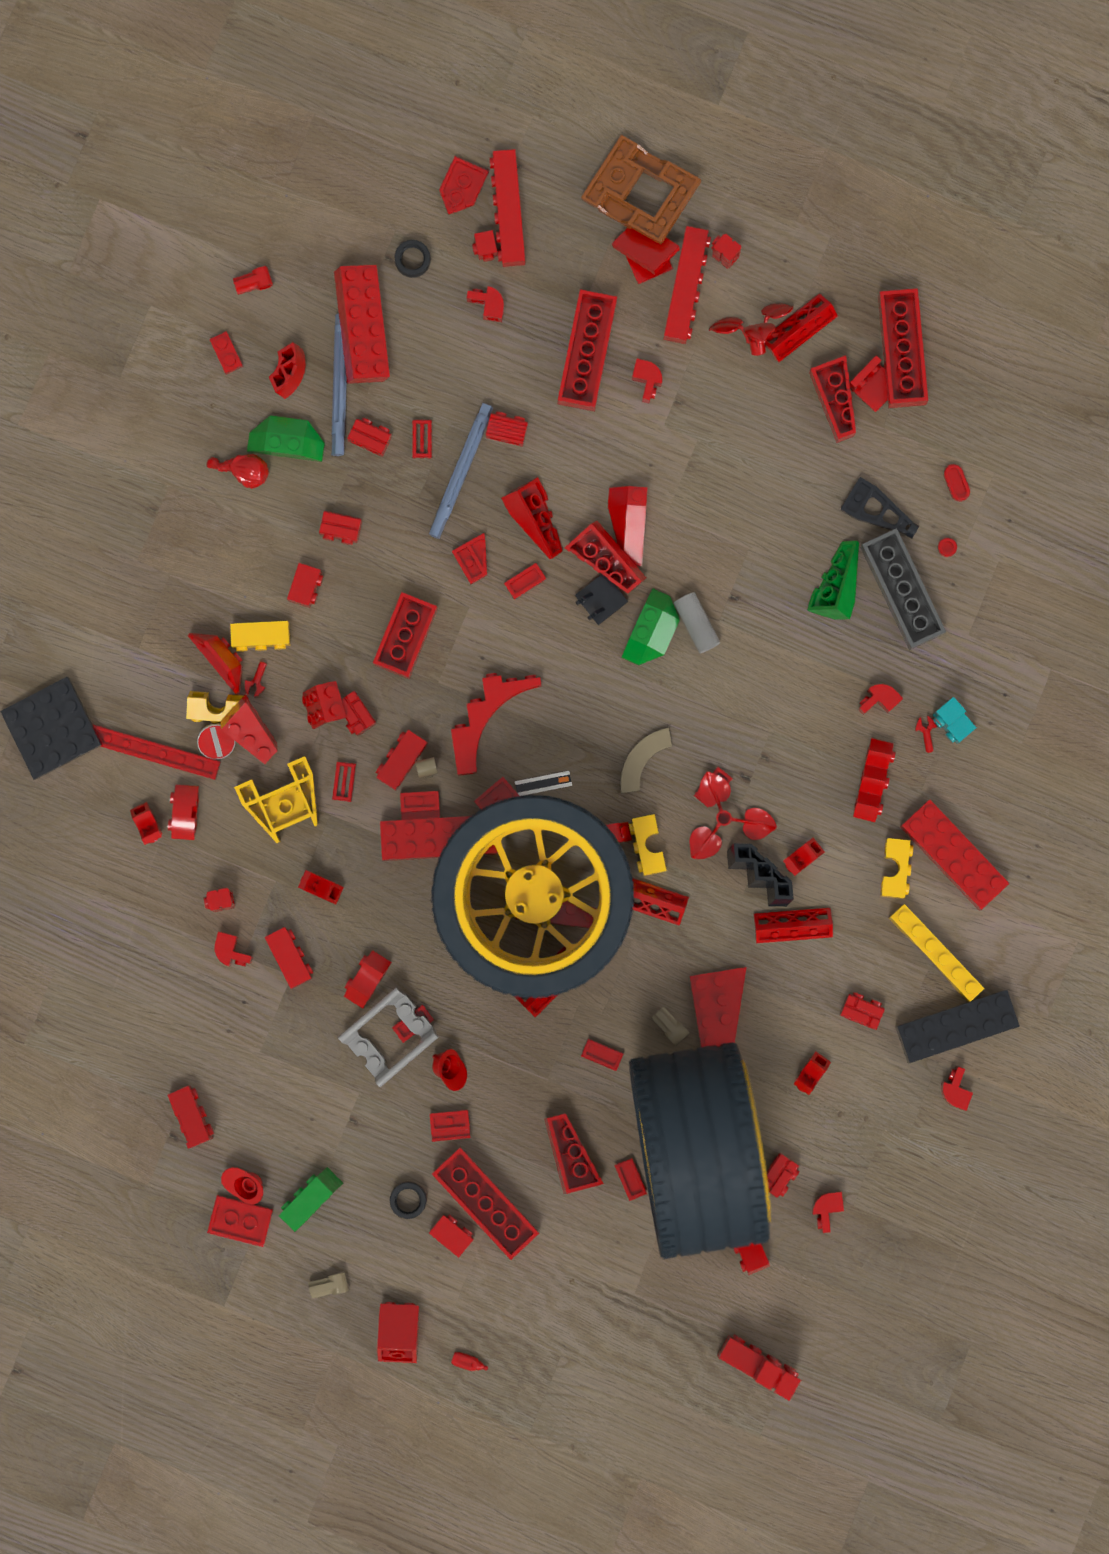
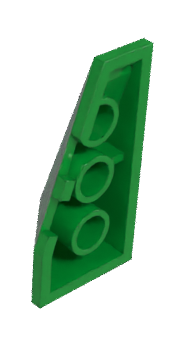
M842 541L831 560L832 565L827 573L824 572L821 577L823 579L819 588L815 587L807 611L834 620L850 619L856 596L858 541Z

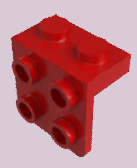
M336 681L315 685L303 692L302 703L307 709V720L312 729L319 728L329 722L347 718Z

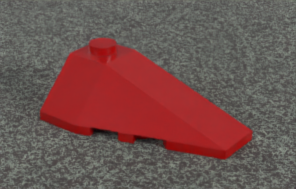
M538 477L501 497L511 517L549 559L554 558L563 551L557 529L553 527L551 522L553 517L552 511H548L546 504L548 500L547 493Z
M624 486L609 488L608 510L617 544L636 566H642L648 487Z

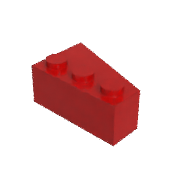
M245 694L222 719L221 730L262 763L266 764L277 752V742Z
M187 1086L167 1095L181 1126L180 1130L184 1133L187 1140L186 1145L188 1149L213 1139V1128L210 1123L207 1124L204 1117L207 1114L203 1106L199 1107L197 1102L199 1095L195 1088L192 1089L191 1086Z

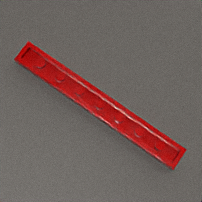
M93 725L102 743L100 747L216 780L221 761Z

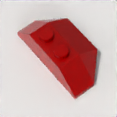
M189 633L187 636L233 692L239 695L243 666L240 664L243 660L236 652L233 654L228 649L230 644L224 637L220 639L217 635Z

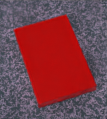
M627 228L612 243L614 249L654 275L680 250L679 245L668 238H665L663 243L659 244L632 228Z
M217 1195L207 1233L264 1247L273 1209L255 1204H246L243 1201Z

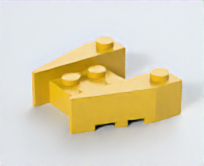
M305 756L287 764L295 782L260 797L253 780L234 787L242 806L276 843H280L276 832L311 817L314 826H318L314 775Z

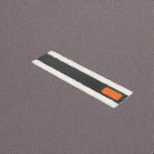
M565 771L515 781L519 796L572 786L570 772Z

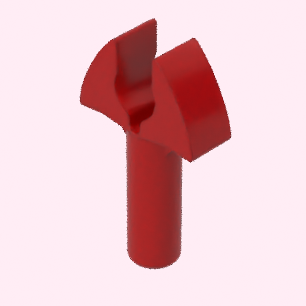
M259 662L253 680H245L247 695H249L250 688L256 684L257 691L254 698L265 690V687L261 686L260 683L267 665L265 662Z
M927 716L928 726L925 729L922 726L920 717L916 723L915 732L920 731L923 733L925 750L927 753L933 752L930 731L936 728V724Z

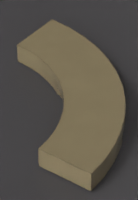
M669 728L648 735L632 749L624 763L621 774V794L640 791V777L645 764L656 753L672 747Z

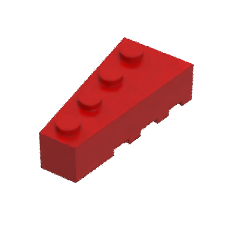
M597 520L591 523L565 547L567 551L578 556L577 558L592 566L595 571L606 576L609 581L626 593L633 591L647 578Z
M566 1113L544 1118L563 1194L604 1184Z

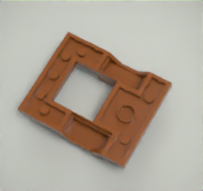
M621 135L581 199L616 222L662 244L702 181L677 165L653 156L639 144ZM642 173L673 187L655 217L625 201Z

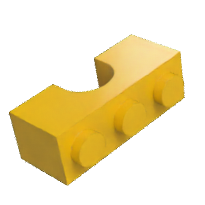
M190 691L187 697L186 719H191L194 722L204 720L220 724L222 719L243 696L228 694L225 706L216 708L209 702V692Z
M655 814L632 819V824H629L631 835H635L636 839L633 847L635 854L639 853L640 861H637L639 873L643 872V876L666 872L663 852L652 853L645 846V841L649 836L658 834Z
M886 839L884 858L894 860L898 865V872L894 877H882L880 897L904 899L905 895L909 894L910 884L906 882L907 876L911 875V864H908L909 857L913 855V845H910V840Z

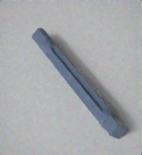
M339 313L335 315L332 456L344 455L346 370Z
M482 403L480 411L475 418L429 532V535L434 538L440 539L445 524L450 517L489 422V417L493 410L490 405Z

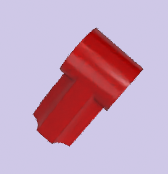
M267 266L252 270V273L233 278L238 295L256 289L264 290L273 286Z

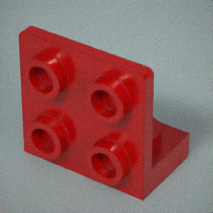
M877 355L850 382V389L874 412H877L888 400L885 369L880 365L882 360Z

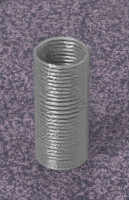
M695 592L687 594L674 602V606H676L681 616L680 618H682L699 653L706 652L720 644V640H718L719 638Z

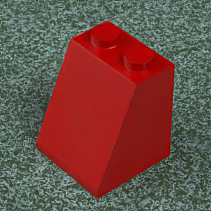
M394 1302L380 1304L377 1340L378 1362L417 1363L419 1305L414 1303L398 1305Z

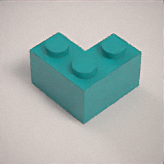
M955 697L950 699L932 716L934 717V723L939 728L943 727L947 732L945 734L952 743L956 742L958 744L977 727L964 714L966 710Z

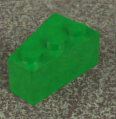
M328 1167L318 1176L313 1174L306 1181L308 1186L305 1189L301 1187L294 1194L296 1198L292 1202L288 1200L281 1207L283 1211L279 1217L294 1232L344 1184Z

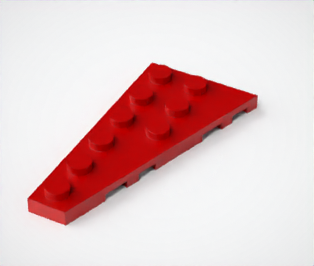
M747 967L689 976L701 1047L735 1043Z

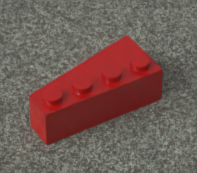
M845 355L813 367L809 372L836 443L852 438L856 434L847 357Z
M567 900L562 903L559 911L550 919V924L589 929L594 918L591 914Z

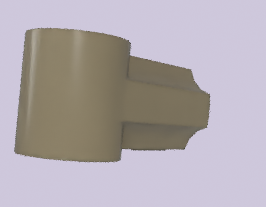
M434 757L415 761L419 778H432L433 775L438 774Z
M664 1006L651 1017L675 1046L690 1034Z
M345 1272L308 1282L312 1298L329 1294L336 1295L349 1291Z

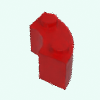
M294 342L277 351L279 357L278 366L269 376L275 393L284 399L289 397L298 388L305 373L306 360L304 351Z
M176 785L175 792H171L170 803L173 804L172 819L168 821V831H171V839L195 840L199 786Z
M373 950L369 956L364 955L359 963L361 968L354 979L350 978L344 988L347 991L343 997L364 1008L392 962Z

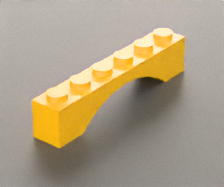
M905 904L889 917L895 926L931 960L967 1002H971L984 990V987Z

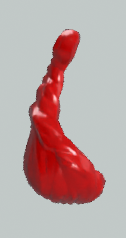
M255 454L237 455L235 458L219 463V459L216 457H211L207 461V468L216 469L220 472H232L238 482L246 488L253 489L261 486L269 475L267 463Z

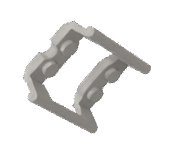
M397 987L338 1037L342 1043L350 1047L357 1057L361 1055L366 1057L367 1063L365 1066L375 1077V1082L379 1087H382L439 1038L429 1020L425 1016L420 1017L415 1014L417 1006ZM387 1005H394L397 1015L411 1032L421 1037L419 1045L391 1069H388L384 1056L368 1038L362 1037L357 1032Z

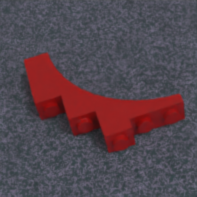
M497 673L486 674V678H482L485 701H482L481 698L472 699L467 704L470 726L466 727V724H459L454 726L455 729H451L458 776L477 773L478 744L482 732L492 715L512 697L527 690L541 687L540 677L536 678V675L525 676V680L518 681L517 678L506 679L505 683H502L501 675L497 676Z

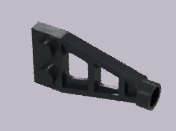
M861 477L840 511L858 521L889 530L897 528L899 533L905 534L911 539L919 528V525L911 521L877 486ZM870 498H875L882 504L883 509L879 515L874 516L864 511V507ZM887 510H891L898 515L899 520L896 524H890L883 520ZM910 525V528L907 531L906 526Z

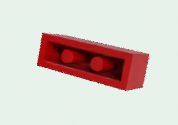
M407 730L406 733H401L397 739L399 744L395 749L391 748L386 756L389 759L385 765L381 763L375 772L378 774L376 778L394 791H397L414 766L415 761L418 760L428 745L425 740L410 730Z
M283 927L264 937L290 989H294L312 979L311 974H313L309 963H304L302 957L305 955L300 946L296 947L293 941L296 937L291 929L287 930L286 927Z

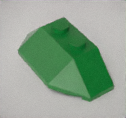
M270 415L249 433L247 452L322 462L325 443L308 420Z
M652 589L621 658L639 666L665 655L680 621L669 595Z

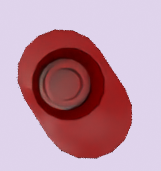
M448 1049L445 1052L434 1054L432 1056L434 1074L442 1079L449 1090L459 1091L462 1089L467 1080V1070L458 1053L453 1049Z
M237 1167L228 1168L223 1172L221 1181L228 1192L246 1204L253 1205L262 1200L263 1182L259 1175L254 1172H246Z

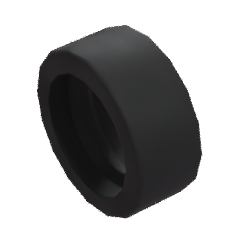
M407 240L401 243L394 255L398 271L410 278L423 275L429 269L431 263L430 252L427 246L417 240ZM409 248L419 249L424 256L423 264L413 270L406 268L401 260L405 250Z
M412 1182L399 1184L394 1188L390 1196L391 1209L397 1216L404 1219H412L420 1215L425 1209L427 1202L426 1194L422 1187ZM412 1189L417 1192L420 1202L414 1211L405 1212L397 1205V1196L402 1190Z

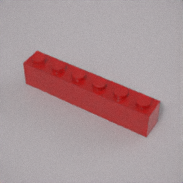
M515 149L493 151V157H489L490 169H494L495 176H491L492 187H496V194H493V205L498 208V213H494L495 224H499L500 230L496 232L497 243H501V250H498V262L502 261L503 267L525 265Z
M686 226L663 340L686 344V340L691 339L693 328H689L690 321L695 320L696 310L693 309L694 302L698 303L700 292L697 291L698 284L702 285L704 273H700L701 266L706 265L707 255L704 254L705 247L709 248L711 237L708 236L709 230Z

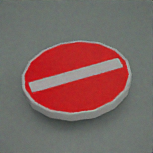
M210 724L204 727L197 738L200 752L205 757L214 760L227 757L235 747V741L221 730V724Z

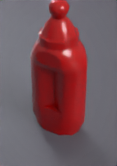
M454 1352L452 1365L468 1371L488 1369V1366H484L475 1356Z

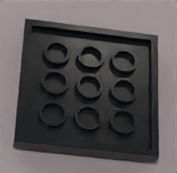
M65 677L0 711L33 780L102 746L69 677Z

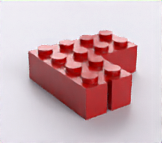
M735 1334L733 1337L728 1335L717 1354L718 1358L749 1375L755 1382L771 1390L773 1387L775 1389L774 1393L790 1401L801 1382L798 1372L787 1364L782 1366L781 1362L770 1354L764 1356L761 1354V1349L753 1344L750 1346L745 1345V1341Z

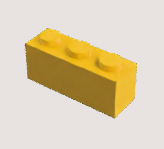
M288 621L230 624L231 647L236 649L237 652L248 651V648L264 651L267 650V647H274L275 650H284L286 646H290Z

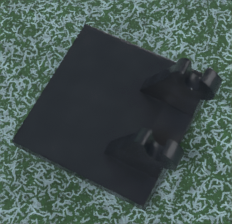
M603 574L575 595L578 599L575 602L576 605L581 604L589 613L588 620L593 619L597 625H600L628 603L615 584L609 581Z

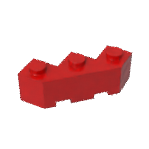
M871 738L859 784L858 796L856 797L853 817L876 822L877 815L881 816L883 804H880L883 789L888 788L890 778H887L889 763L894 762L896 754L893 751L894 743Z

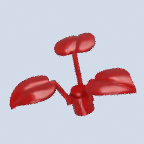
M781 303L770 304L761 310L762 315H765L764 323L749 325L744 328L741 325L743 323L742 319L727 317L715 322L709 328V331L729 334L740 329L746 338V343L750 344L751 355H763L766 353L765 342L775 331V325L767 323L770 317L773 319L784 317L794 307Z
M706 772L700 783L699 796L703 804L708 807H712L717 803L719 813L716 816L718 824L712 832L708 827H698L692 832L689 840L691 858L706 859L715 855L722 845V839L715 835L721 825L727 826L731 821L744 823L743 832L752 840L765 838L776 830L777 825L771 815L760 808L748 809L745 812V820L732 818L731 814L723 810L720 802H725L730 797L731 788L729 783L718 775Z

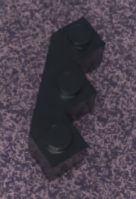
M734 843L727 850L728 869L747 870L748 888H767L768 906L787 907L794 900L792 881L787 876L782 875L767 857L764 858L753 844Z

